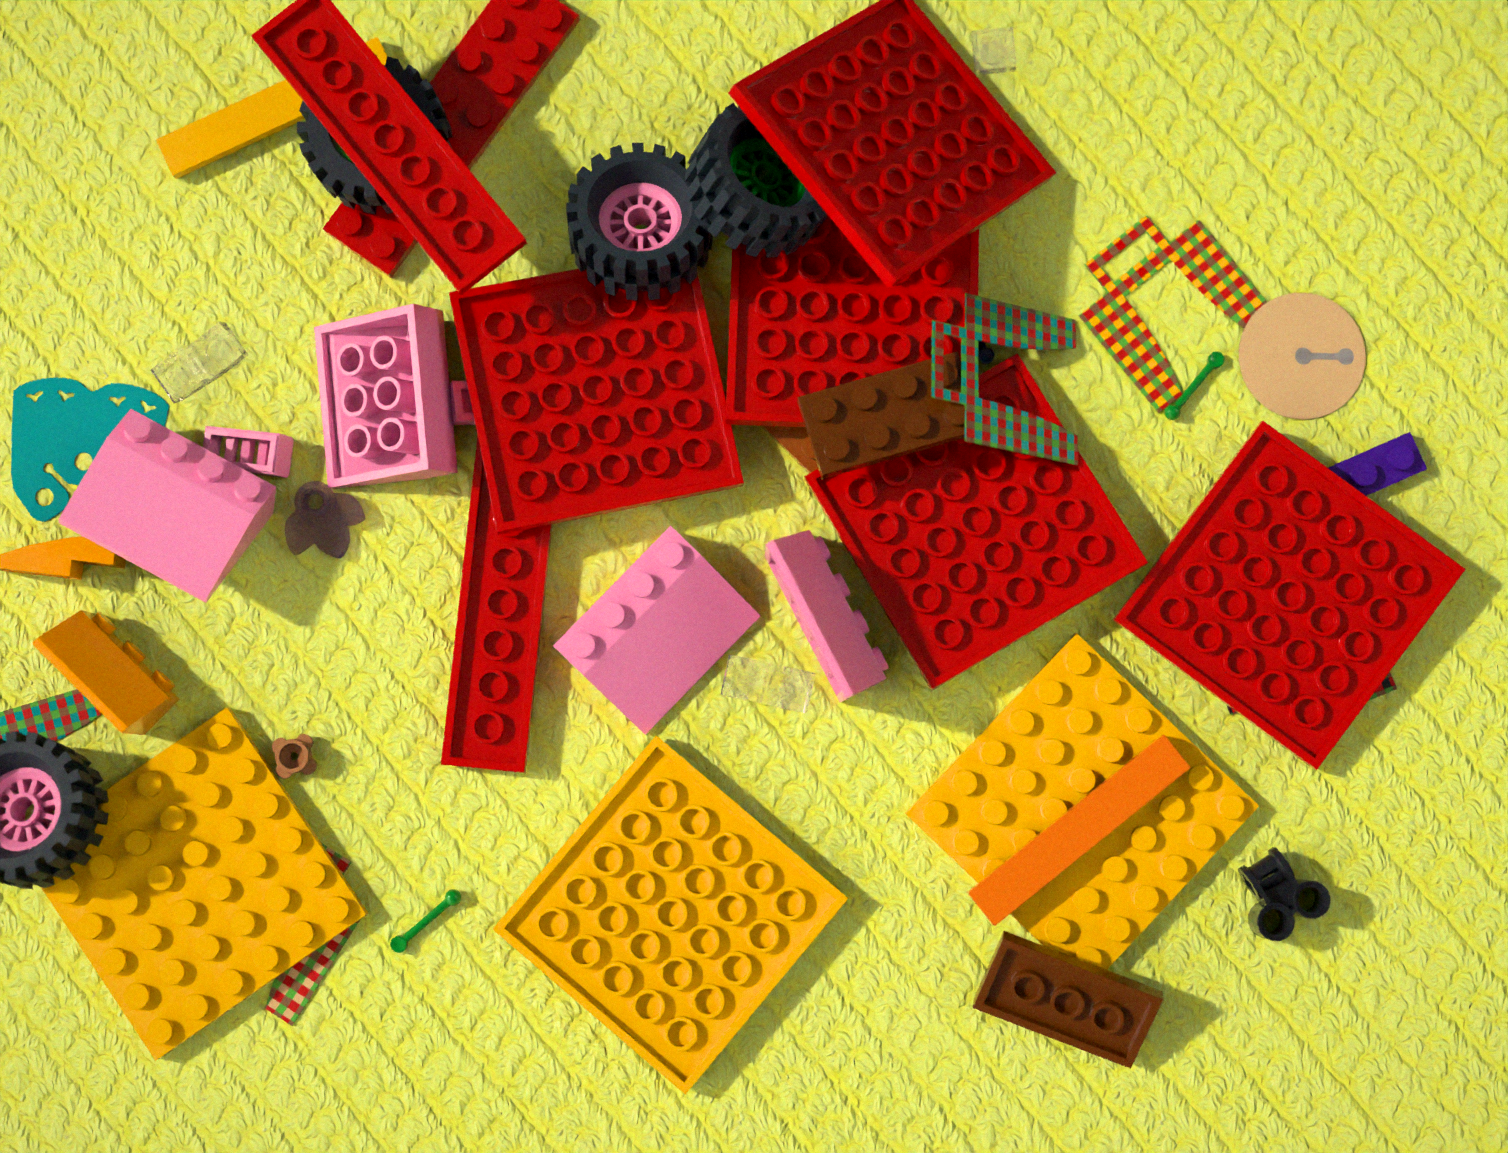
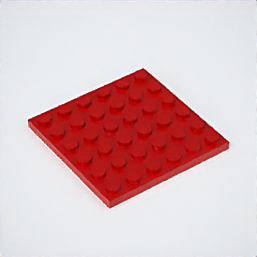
M880 0L738 81L728 93L888 289L1050 181L1057 173L914 0Z
M829 216L803 247L800 245L791 254L786 255L784 250H782L778 257L767 258L765 249H762L757 257L747 255V245L741 243L735 250L732 249L726 424L805 427L797 403L798 397L932 359V320L965 328V293L978 296L979 229L890 289H888ZM944 334V355L958 351L961 359V338Z
M579 269L471 288L462 296L458 291L449 292L498 535L743 487L744 481L732 426L726 424V399L698 272L697 278L690 284L684 278H681V290L670 295L667 287L661 288L660 299L649 300L648 291L638 292V301L626 300V290L620 288L616 296L605 293L603 280L596 287L587 280V269L582 272Z
M1018 353L978 375V398L1028 412L1064 428ZM965 438L825 479L821 478L819 469L804 476L806 483L931 691L1146 566L1148 563L1079 451L1078 465L970 443L966 442Z
M1261 421L1113 618V621L1312 769L1317 770L1466 569L1269 424Z

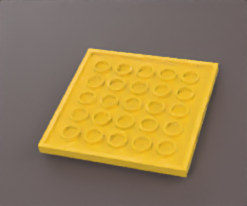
M1076 633L905 814L973 880L979 883L1160 735H1165L1191 768L1010 914L1041 945L1107 970L1254 813L1259 805Z
M228 707L105 790L107 791L109 802L99 804V810L109 813L107 825L97 824L95 833L104 836L99 847L89 843L85 850L92 858L85 866L72 863L70 866L75 874L67 880L53 876L55 885L46 888L41 887L155 1061L165 1056L369 914L232 709Z
M656 735L500 919L493 930L686 1095L848 900V897Z

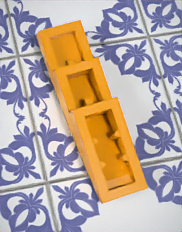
M83 536L32 544L0 554V571L81 580L84 564L125 569L126 559Z

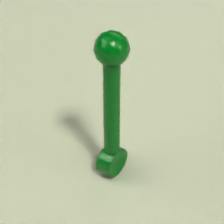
M1212 352L1207 357V365L1178 400L1165 408L1164 413L1167 419L1176 420L1179 418L1182 406L1212 370L1218 369L1223 365L1224 356L1222 353Z
M456 889L447 891L445 899L403 936L398 935L391 940V949L397 953L406 950L408 942L450 905L455 906L460 903V892Z

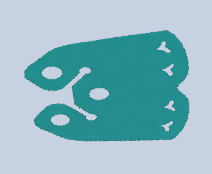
M43 378L17 387L13 391L11 477L13 489L29 514L37 521L45 522L62 512L69 502L68 492L50 473L44 472V465L46 463H51L53 469L68 484L79 485L87 470L82 471L76 468L75 458L78 454L88 453L91 455L92 460H94L108 435L130 409L165 427L169 410L168 403L154 392L122 383H111L96 391H90L82 383L74 379ZM60 390L64 394L73 393L74 396L62 401L58 391ZM39 391L43 392L36 402L26 397L27 394L35 395ZM109 397H115L116 399L126 397V399L117 407L113 401L109 400ZM144 401L148 406H155L156 409L145 413L140 402ZM42 488H47L53 493V501L48 506H41L36 502V493Z

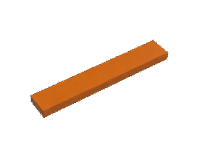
M1160 735L967 891V894L991 924L996 926L1191 767L1167 737Z

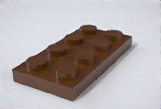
M958 351L944 355L943 389L961 392V359ZM932 359L797 398L800 413L822 479L965 438V405L932 398Z
M1003 931L974 997L973 1008L1131 1069L1163 1002V991Z

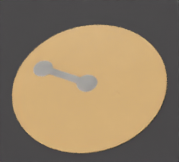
M1290 293L1270 300L1252 315L1240 339L1239 365L1248 389L1263 406L1288 418L1314 419L1336 411L1354 395L1364 374L1366 362L1365 345L1357 324L1340 305L1320 295Z

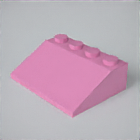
M410 304L314 327L328 488L335 489L420 480L458 473L443 310Z
M130 409L104 441L62 512L59 524L196 598L207 602L273 515L276 486Z
M670 526L553 646L646 735L761 616L697 550Z
M807 530L766 543L765 558L839 702L841 703L887 679L883 671L889 667L878 646L871 649L864 636L870 630L859 609L852 612L845 599L846 596L850 595L845 580L840 572L833 575L826 560L832 557L821 536L814 538L811 531Z

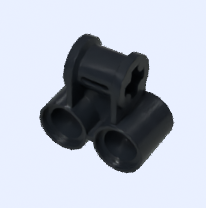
M1276 847L1269 849L1266 857L1250 867L1243 865L1238 868L1244 884L1259 902L1250 909L1248 924L1253 933L1261 938L1271 941L1284 940L1292 934L1295 927L1293 914L1307 919H1316L1322 917L1329 909L1331 897L1326 887L1312 880H1296L1289 863ZM1309 887L1314 893L1315 901L1313 906L1303 910L1299 905L1298 896L1303 889ZM1274 909L1280 918L1279 925L1274 931L1267 932L1263 926V917L1269 910Z

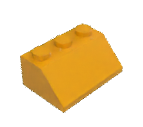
M80 610L39 636L32 643L121 733L145 735L180 700L171 691L175 687L174 683L158 669L153 673L142 662L146 658L143 652L132 642L127 640L123 643L116 637L113 632L117 627L99 611L94 615L91 612Z

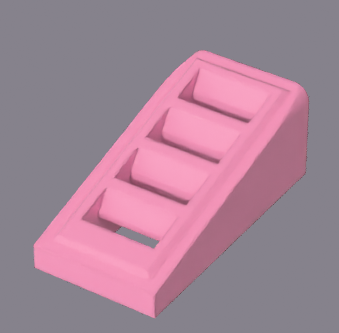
M213 426L205 427L203 448L219 456L222 437H227L224 459L252 474L284 478L289 476L294 444L292 437L279 433ZM242 439L240 460L236 462L238 440ZM258 441L259 448L256 464H252L255 442Z

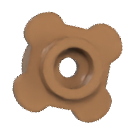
M300 734L297 739L286 740L285 738H278L273 742L272 750L275 753V761L277 763L275 771L279 777L287 779L292 774L300 772L310 775L316 770L317 762L312 758L311 747L314 744L311 736ZM293 752H296L298 754L297 760L291 759V754Z

